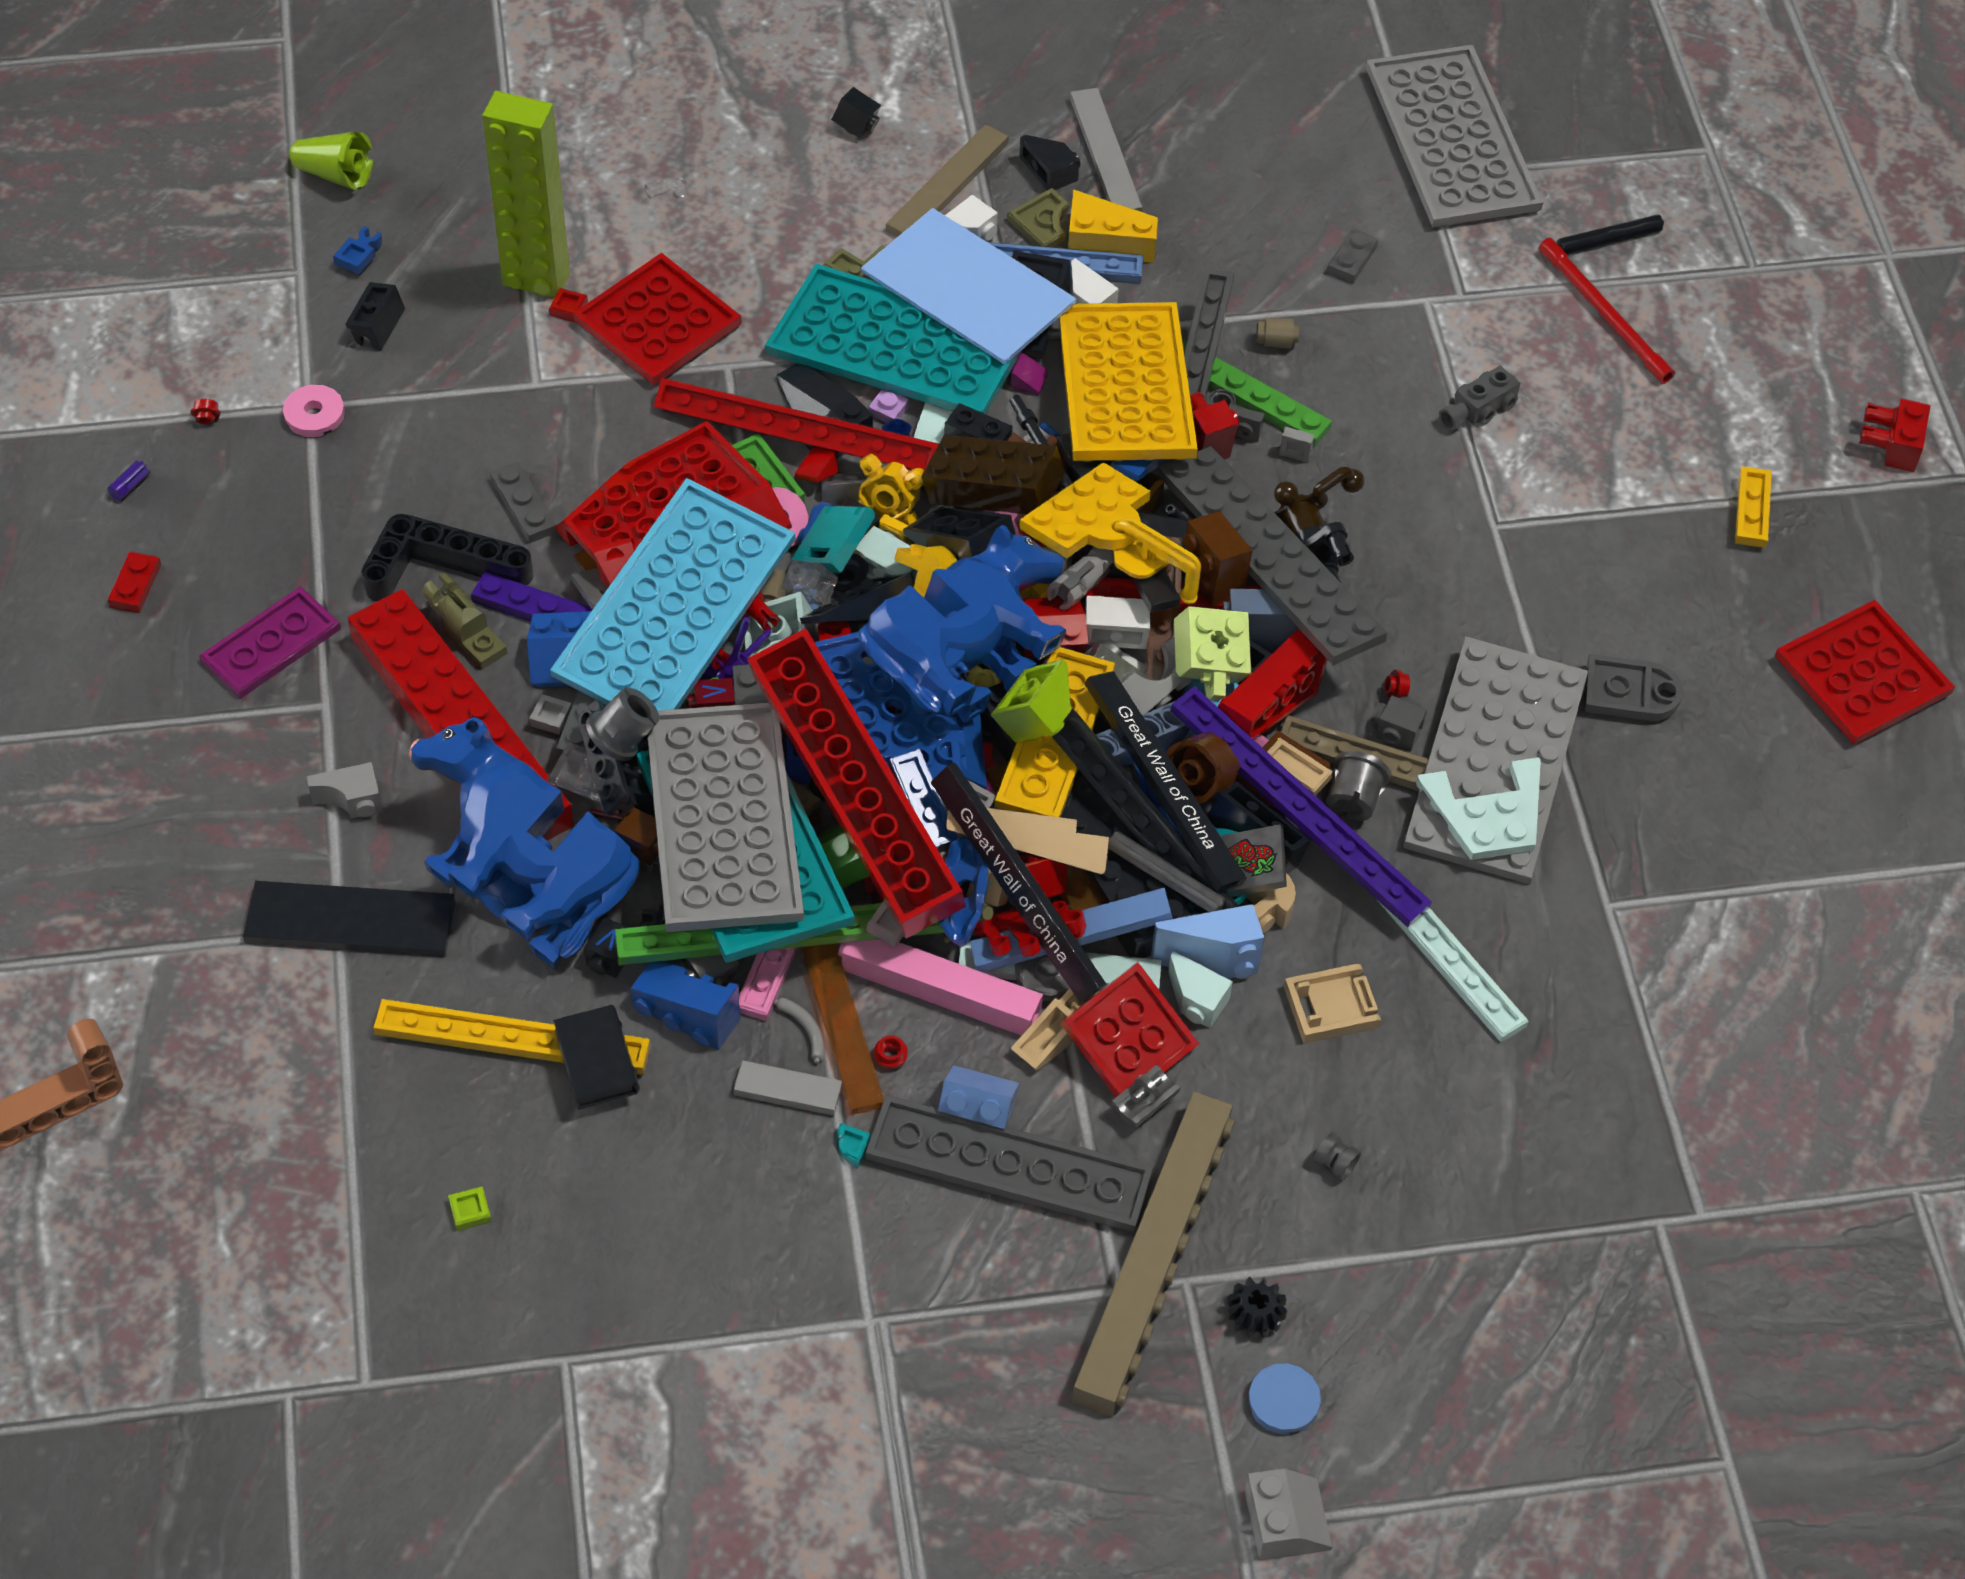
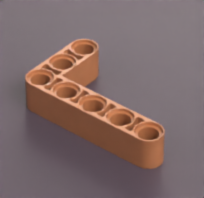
M94 1019L80 1020L73 1024L67 1032L77 1064L0 1100V1151L114 1097L122 1090L123 1081L112 1050Z

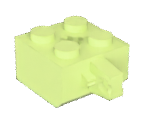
M1189 606L1174 618L1176 673L1179 677L1200 679V682L1204 683L1205 696L1210 701L1219 702L1220 699L1226 696V685L1230 684V682L1239 683L1251 674L1248 612Z

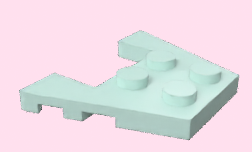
M1539 757L1511 761L1509 769L1516 791L1454 799L1446 771L1417 775V787L1420 791L1424 790L1431 800L1430 805L1436 813H1440L1448 824V830L1470 860L1534 851L1537 836L1541 765Z

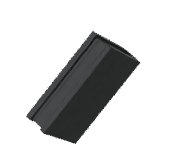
M613 1005L553 1020L555 1034L578 1110L638 1094L640 1086L636 1076L637 1071L633 1066L622 1031V1022L619 1020L616 1008Z

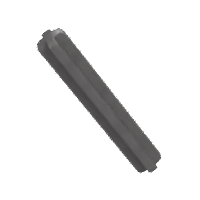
M1115 832L1110 838L1108 848L1208 912L1222 909L1225 899L1221 895L1122 833Z

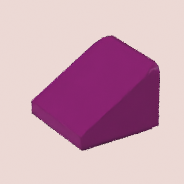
M1021 353L1011 374V387L1039 395L1049 371L1029 356Z

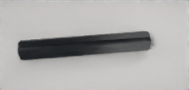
M1656 214L1559 238L1557 244L1566 254L1662 231L1664 220H1662L1661 215Z

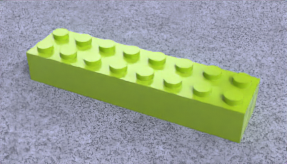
M495 90L482 114L502 283L503 286L555 298L559 288L563 289L570 275L554 105L553 103Z

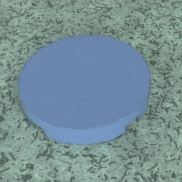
M1289 1363L1273 1364L1262 1369L1253 1378L1248 1393V1403L1252 1410L1251 1414L1255 1421L1267 1431L1279 1435H1290V1432L1296 1431L1301 1432L1307 1429L1317 1417L1321 1404L1320 1388L1313 1376L1303 1368Z

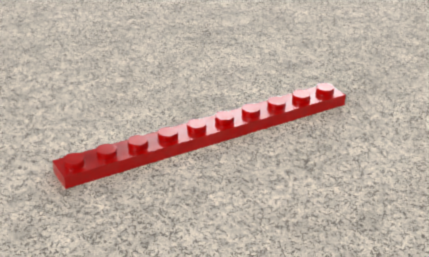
M661 378L653 406L660 410L859 458L873 454L881 463L890 464L897 462L904 464L906 469L909 470L921 468L925 471L939 443L666 378Z

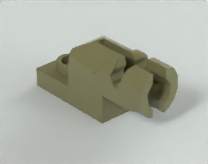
M439 574V579L443 582L441 587V593L444 595L443 598H441L439 588L431 580L424 585L422 590L423 596L429 601L431 608L443 619L444 631L481 670L508 654L507 646L488 628L485 614L448 574Z

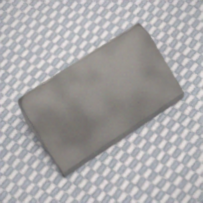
M863 472L836 473V475L821 481L822 502L841 505L847 500H859L860 486L868 478V475L865 476Z

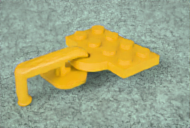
M1104 462L1020 519V530L1065 558L1070 557L1087 544L1099 549L1113 550L1115 566L1133 578H1149L1170 563L1186 573L1185 586L1179 593L1181 600L1187 604H1193L1197 601L1201 563L1198 558L1141 522L1136 510L1150 500V490Z

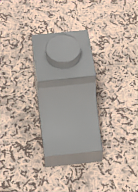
M372 762L306 776L313 805L330 804L338 806L349 813L350 819L368 817L374 813L383 812Z

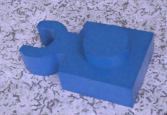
M363 227L359 231L358 240L349 237L333 255L334 264L359 275L375 257L374 249L381 246V233L377 232L374 237L369 238V228Z

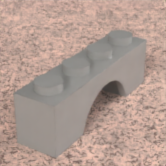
M1175 635L1161 645L1164 655V670L1159 680H1148L1135 672L1120 680L1142 715L1148 713L1154 706L1157 709L1165 705L1172 699L1169 694L1172 690L1180 691L1193 680L1192 678L1179 677L1176 673Z

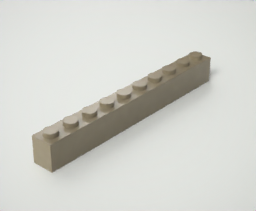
M1193 1091L1074 1385L1072 1403L1113 1417L1117 1405L1124 1407L1130 1392V1386L1126 1385L1130 1374L1137 1375L1143 1355L1138 1354L1142 1344H1149L1155 1325L1150 1323L1153 1314H1161L1167 1297L1166 1294L1162 1293L1166 1283L1172 1285L1179 1265L1175 1264L1174 1261L1177 1254L1184 1255L1190 1239V1235L1186 1234L1189 1224L1195 1226L1198 1221L1202 1206L1197 1203L1201 1195L1207 1197L1213 1181V1177L1209 1176L1212 1166L1219 1167L1225 1149L1220 1147L1223 1138L1229 1140L1233 1132L1236 1120L1231 1118L1232 1104Z

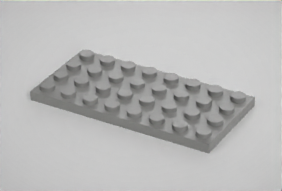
M1473 45L1367 60V73L1432 228L1541 211L1543 201Z
M1465 636L1425 774L1446 771L1454 799L1516 791L1509 769L1511 761L1539 757L1541 765L1536 846L1534 851L1470 860L1448 830V824L1440 813H1436L1430 805L1431 800L1423 790L1419 791L1403 848L1530 885L1588 671Z
M758 703L658 711L659 722L647 734L666 932L804 921L780 722L770 704Z

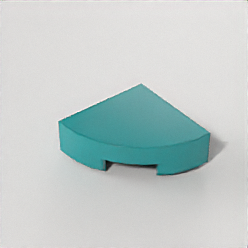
M843 1123L839 1124L837 1133L838 1148L848 1163L859 1168L866 1154L872 1134Z

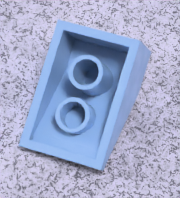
M1254 905L1155 922L1151 959L1162 960L1161 965L1169 967L1170 956L1175 951L1227 979L1235 977L1243 979L1258 973L1264 935Z

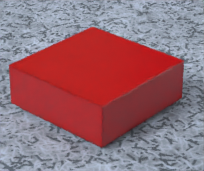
M559 288L549 307V316L575 322L573 313L588 303L587 295Z

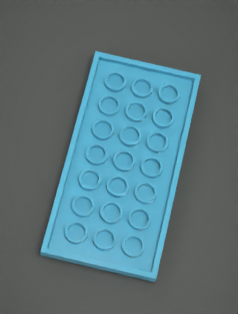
M686 478L550 669L551 676L594 699L602 701L605 705H608L621 689L630 687L647 696L658 711L679 709L795 541V533Z

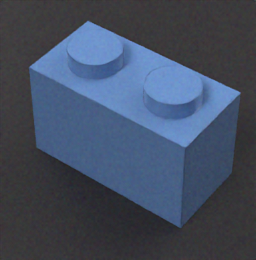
M953 1065L944 1080L938 1111L1005 1129L1013 1114L1019 1083Z

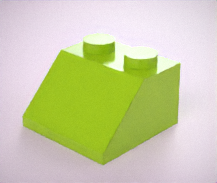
M1062 659L1024 669L991 713L994 720L1015 743L1029 739L1033 741L1038 737L1047 735L1053 736L1064 727L1065 723L1063 721L1071 711L1067 663Z

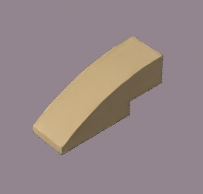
M1071 989L1060 1000L1055 998L1016 1041L1011 1050L1036 1071L1039 1070L1073 1042L1060 1022L1084 1003L1080 1004Z

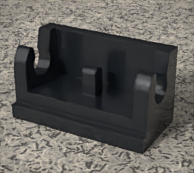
M369 282L345 323L360 346L363 345L365 341L363 336L370 340V344L375 350L383 349L405 310L396 285Z

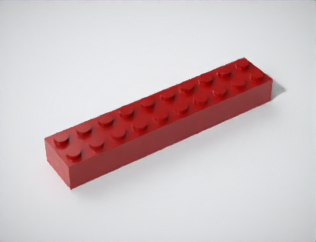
M404 589L347 617L352 641L426 738L436 735L448 726L462 724L468 719L476 717L482 720L488 727L496 745L529 765L543 780L557 787ZM563 793L564 812L542 836L547 841L574 827L571 803Z
M805 628L747 658L754 679L905 938L907 939L965 908L962 889L808 630Z

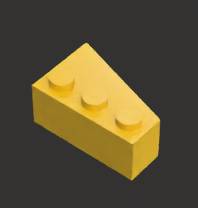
M1073 189L1068 249L1143 255V262L1154 263L1158 217Z

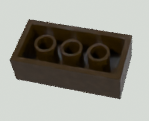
M944 435L921 478L930 504L1029 514L1053 497L1064 475V469L1057 446Z

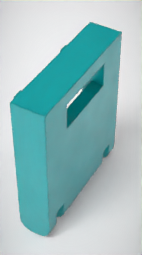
M824 506L790 562L798 571L841 573L874 520L875 513L870 507ZM815 551L827 552L824 558H819Z

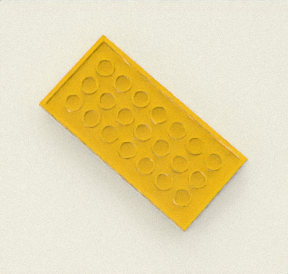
M1177 302L1074 304L1059 317L1073 461L1197 459L1198 448Z

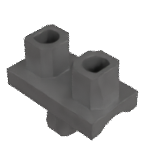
M1156 1065L1146 1074L1138 1076L1130 1087L1112 1100L1111 1106L1131 1128H1137L1180 1092L1181 1087L1168 1079L1161 1068Z

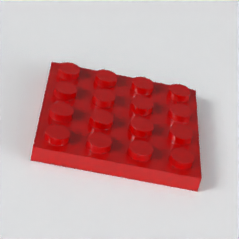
M662 252L573 313L574 321L653 386L660 382L661 378L667 377L742 324L739 313Z
M1876 600L1777 648L1775 653L1777 660L1853 745L1951 695L1955 688L1949 679Z

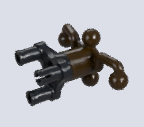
M1340 467L1318 482L1313 488V492L1309 495L1298 494V488L1292 482L1284 481L1279 483L1274 490V497L1281 506L1274 513L1341 583L1337 565L1339 564L1341 567L1346 566L1354 559V555L1346 540L1348 534L1344 525L1340 522L1325 525L1319 510L1325 507L1328 502L1326 494L1328 490L1341 483V487L1346 492H1358L1365 484L1364 475L1357 469Z

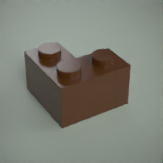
M1221 511L1189 520L1183 541L1186 550L1194 554L1201 563L1198 593L1207 600L1211 607L1222 604L1223 601L1228 602L1230 589H1245L1253 550Z

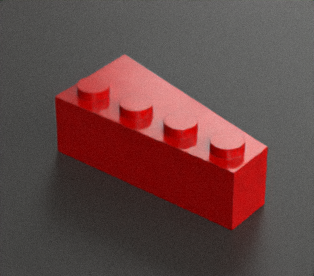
M1298 629L1230 695L1224 697L1217 707L1255 740L1318 693L1328 660Z

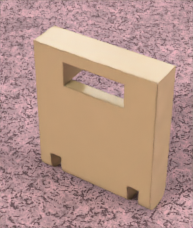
M1360 964L1285 978L1284 990L1303 1044L1371 1030L1381 1026L1382 1021L1380 1015L1377 1014L1378 1008L1366 976H1361L1363 969ZM1308 997L1314 1014L1308 1016L1307 1019L1300 999Z

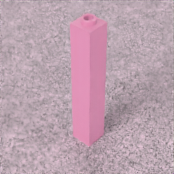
M881 939L841 943L838 955L842 957V970L1021 1036L1039 1017L1042 1010L1043 994L899 942L894 947Z

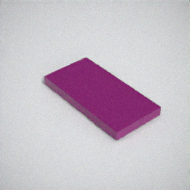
M300 586L207 649L199 657L201 663L241 699L340 631L341 626L338 620Z

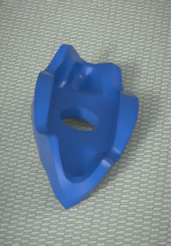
M968 837L957 838L950 844L945 863L959 886L965 882H971L974 884V892L971 896L964 898L965 908L939 921L948 938L961 948L968 943L981 916L987 894L989 868Z

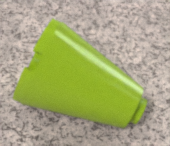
M354 131L298 139L289 150V158L295 168L350 190H357L358 187L363 188L367 184L373 168V160L369 159L368 150H373L372 144L368 136L363 132Z

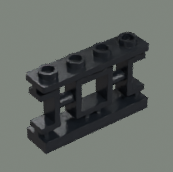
M594 700L581 713L577 721L604 813L612 816L618 810L619 815L625 817L633 808H636L655 817L653 797L638 766L636 754L627 761L613 759L601 751L589 737L586 729V720L594 712L602 711L605 708L602 701ZM647 735L638 744L637 753L648 750ZM625 763L632 765L633 770L626 768Z

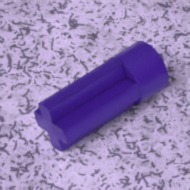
M136 460L107 487L108 493L115 500L121 501L150 474V470L146 468V464L143 461L139 462Z

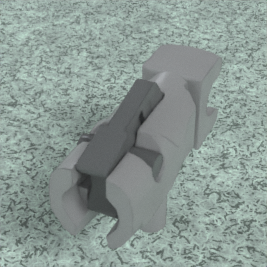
M1093 547L1087 556L1064 571L1061 576L1050 584L1047 589L1048 600L1050 601L1056 596L1062 598L1065 602L1060 605V610L1069 609L1077 604L1096 584L1110 573L1109 568L1114 564L1113 550Z

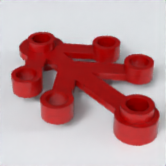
M1055 901L1052 903L1076 939L1082 937L1087 927L1084 913L1081 910L1069 911L1065 901ZM1015 907L998 914L993 909V917L989 920L978 922L973 931L974 935L987 937L991 952L995 956L1005 955L1012 949L1009 937L1001 935L998 930H1010L1019 942L1022 956H1034L1041 951L1038 937L1032 936L1029 933L1031 930L1023 918L1019 917L1021 915Z

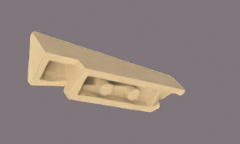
M987 808L1014 849L1098 874L1105 873L1109 837L1076 833L1077 820ZM948 810L946 828L950 831L966 835Z

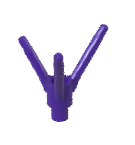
M745 617L732 654L728 661L724 663V668L717 672V677L719 679L733 678V666L749 664L747 658L772 634V631L767 629L743 653L740 652L750 619Z

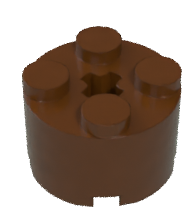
M1212 732L1200 733L1170 746L1166 751L1199 804L1216 798L1220 793L1232 787L1237 772L1240 769V762L1230 746Z

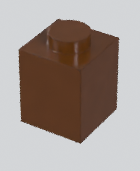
M633 808L615 829V833L630 847L631 853L640 861L651 866L657 856H659L655 817Z

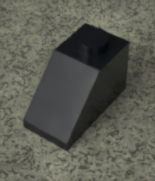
M1029 135L1020 137L1019 158L1046 190L1050 188L1057 190L1078 181L1081 165L1080 159L1064 142Z

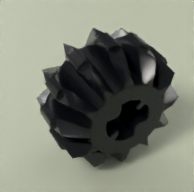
M1250 1276L1246 1279L1245 1285L1237 1283L1233 1289L1234 1294H1230L1227 1299V1305L1230 1308L1227 1313L1228 1320L1236 1321V1332L1244 1328L1248 1329L1247 1335L1249 1339L1253 1337L1255 1332H1259L1264 1339L1268 1336L1269 1330L1277 1332L1281 1327V1321H1284L1287 1316V1310L1284 1307L1287 1302L1286 1295L1278 1294V1283L1268 1287L1265 1276L1261 1278L1259 1283H1255Z

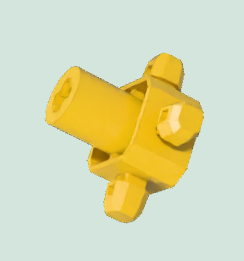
M869 454L860 461V468L865 476L868 475V478L860 486L858 496L860 499L857 501L866 507L872 508L880 519L886 514L907 525H911L919 520L915 511H911V509L920 498V487L924 485L921 478L924 470L921 468L909 470L906 469L904 464L892 462L882 468V463L875 455Z

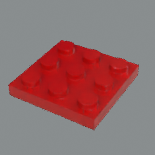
M1139 962L1132 965L1060 1022L1115 1098L1130 1087L1138 1076L1146 1074L1156 1065L1164 1073L1199 1045V1042Z

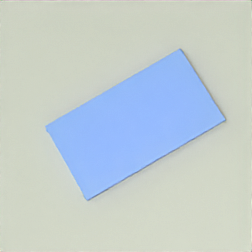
M934 208L929 210L861 267L862 273L1004 365L1077 302L1074 296Z

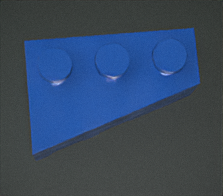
M663 961L649 962L631 987L632 1006L644 1016L651 1015L663 1021L671 1030H680L692 1036L698 1044L702 1046L709 1045L719 1050L740 1021L739 986L729 982L727 987L712 983L714 981L712 976L703 974L701 979L687 975L688 970L686 968Z

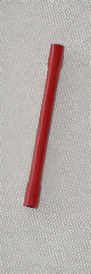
M1551 237L1543 240L1539 245V251L1554 267H1557L1628 344L1661 384L1669 382L1674 377L1675 371L1658 353L1653 351L1573 264L1564 250Z

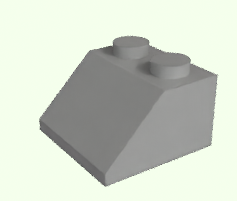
M1288 1469L1248 1473L1244 1492L1259 1560L1332 1550L1317 1478Z

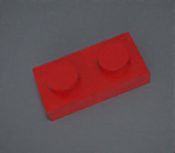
M129 551L109 595V607L140 613L161 567L160 558Z

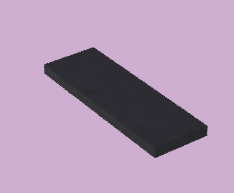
M255 881L243 939L245 943L446 957L455 895L451 893Z

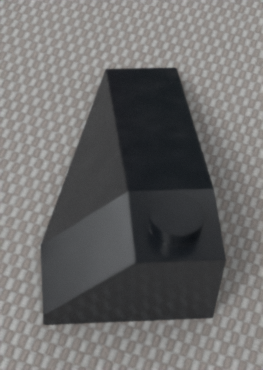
M796 363L776 375L786 402L792 409L873 428V414L853 394L809 366ZM806 445L810 451L815 448L814 446ZM835 452L836 459L844 455L843 453Z
M911 572L868 580L846 591V595L830 600V604L820 606L800 618L801 624L868 622L870 615L886 599L899 595L909 585L914 588L915 580Z

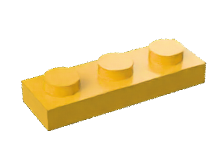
M1741 466L1738 482L1735 544L1766 548L1769 533L1771 470Z

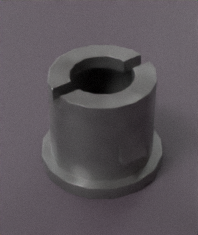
M626 687L623 690L621 689L602 711L594 712L586 720V729L591 740L601 751L613 759L627 761L638 752V744L659 722V713L647 696L636 689Z
M1360 751L1341 752L1334 761L1333 767L1335 770L1332 774V784L1326 804L1330 810L1339 816L1344 811L1348 813L1347 819L1356 821L1368 820L1372 817L1377 800L1384 791L1382 787L1389 783L1391 771L1382 760L1373 755Z

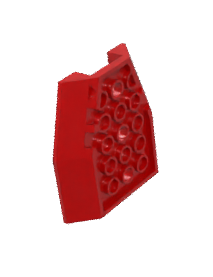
M705 421L626 463L555 526V530L570 547L577 543L583 547L596 562L601 581L609 588L686 478L787 529H791L792 524L770 483L708 421ZM658 497L664 498L661 500H654ZM605 525L610 526L609 528H605V529H602V528H601V527H603V526H605Z

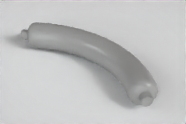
M786 998L776 999L774 1004L777 1005V1009L795 1018L806 1030L811 1043V1058L815 1064H819L825 1057V1044L817 1022L811 1014L797 1003Z

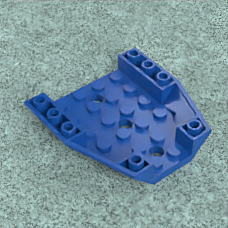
M859 632L815 642L886 763L891 758L920 749L924 760L927 762L926 765L932 779L947 765L955 762L968 781L975 783L985 790L987 789L980 714L964 723L959 717L958 712L947 717L944 712L936 714L921 708L905 688L876 664H868L862 660V658L869 656L860 644ZM959 673L964 681H967L964 673ZM894 706L902 712L900 714H892L886 708Z

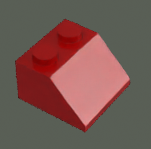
M1055 597L1050 601L1048 598L1023 599L1024 603L1032 608L1042 622L1049 625H1060L1066 629L1060 647L1083 654L1086 652L1088 647L1086 616L1080 601L1069 609L1060 610V605L1065 602L1060 597ZM1019 644L1022 657L1038 660L1033 655L1032 650L1025 649Z

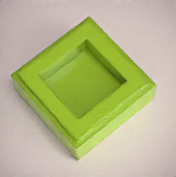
M483 1186L448 1195L457 1231L492 1222Z

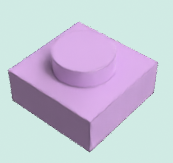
M882 389L869 405L868 410L873 414L874 418L895 426L909 408V399Z

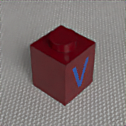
M732 678L698 680L694 686V694L688 695L689 708L735 705Z

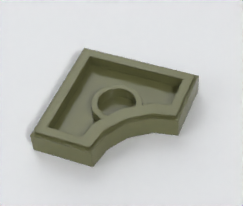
M1050 188L1007 213V220L1034 246L1054 248L1066 240V233L1061 228L1060 222L1062 217L1070 211V204L1053 188Z

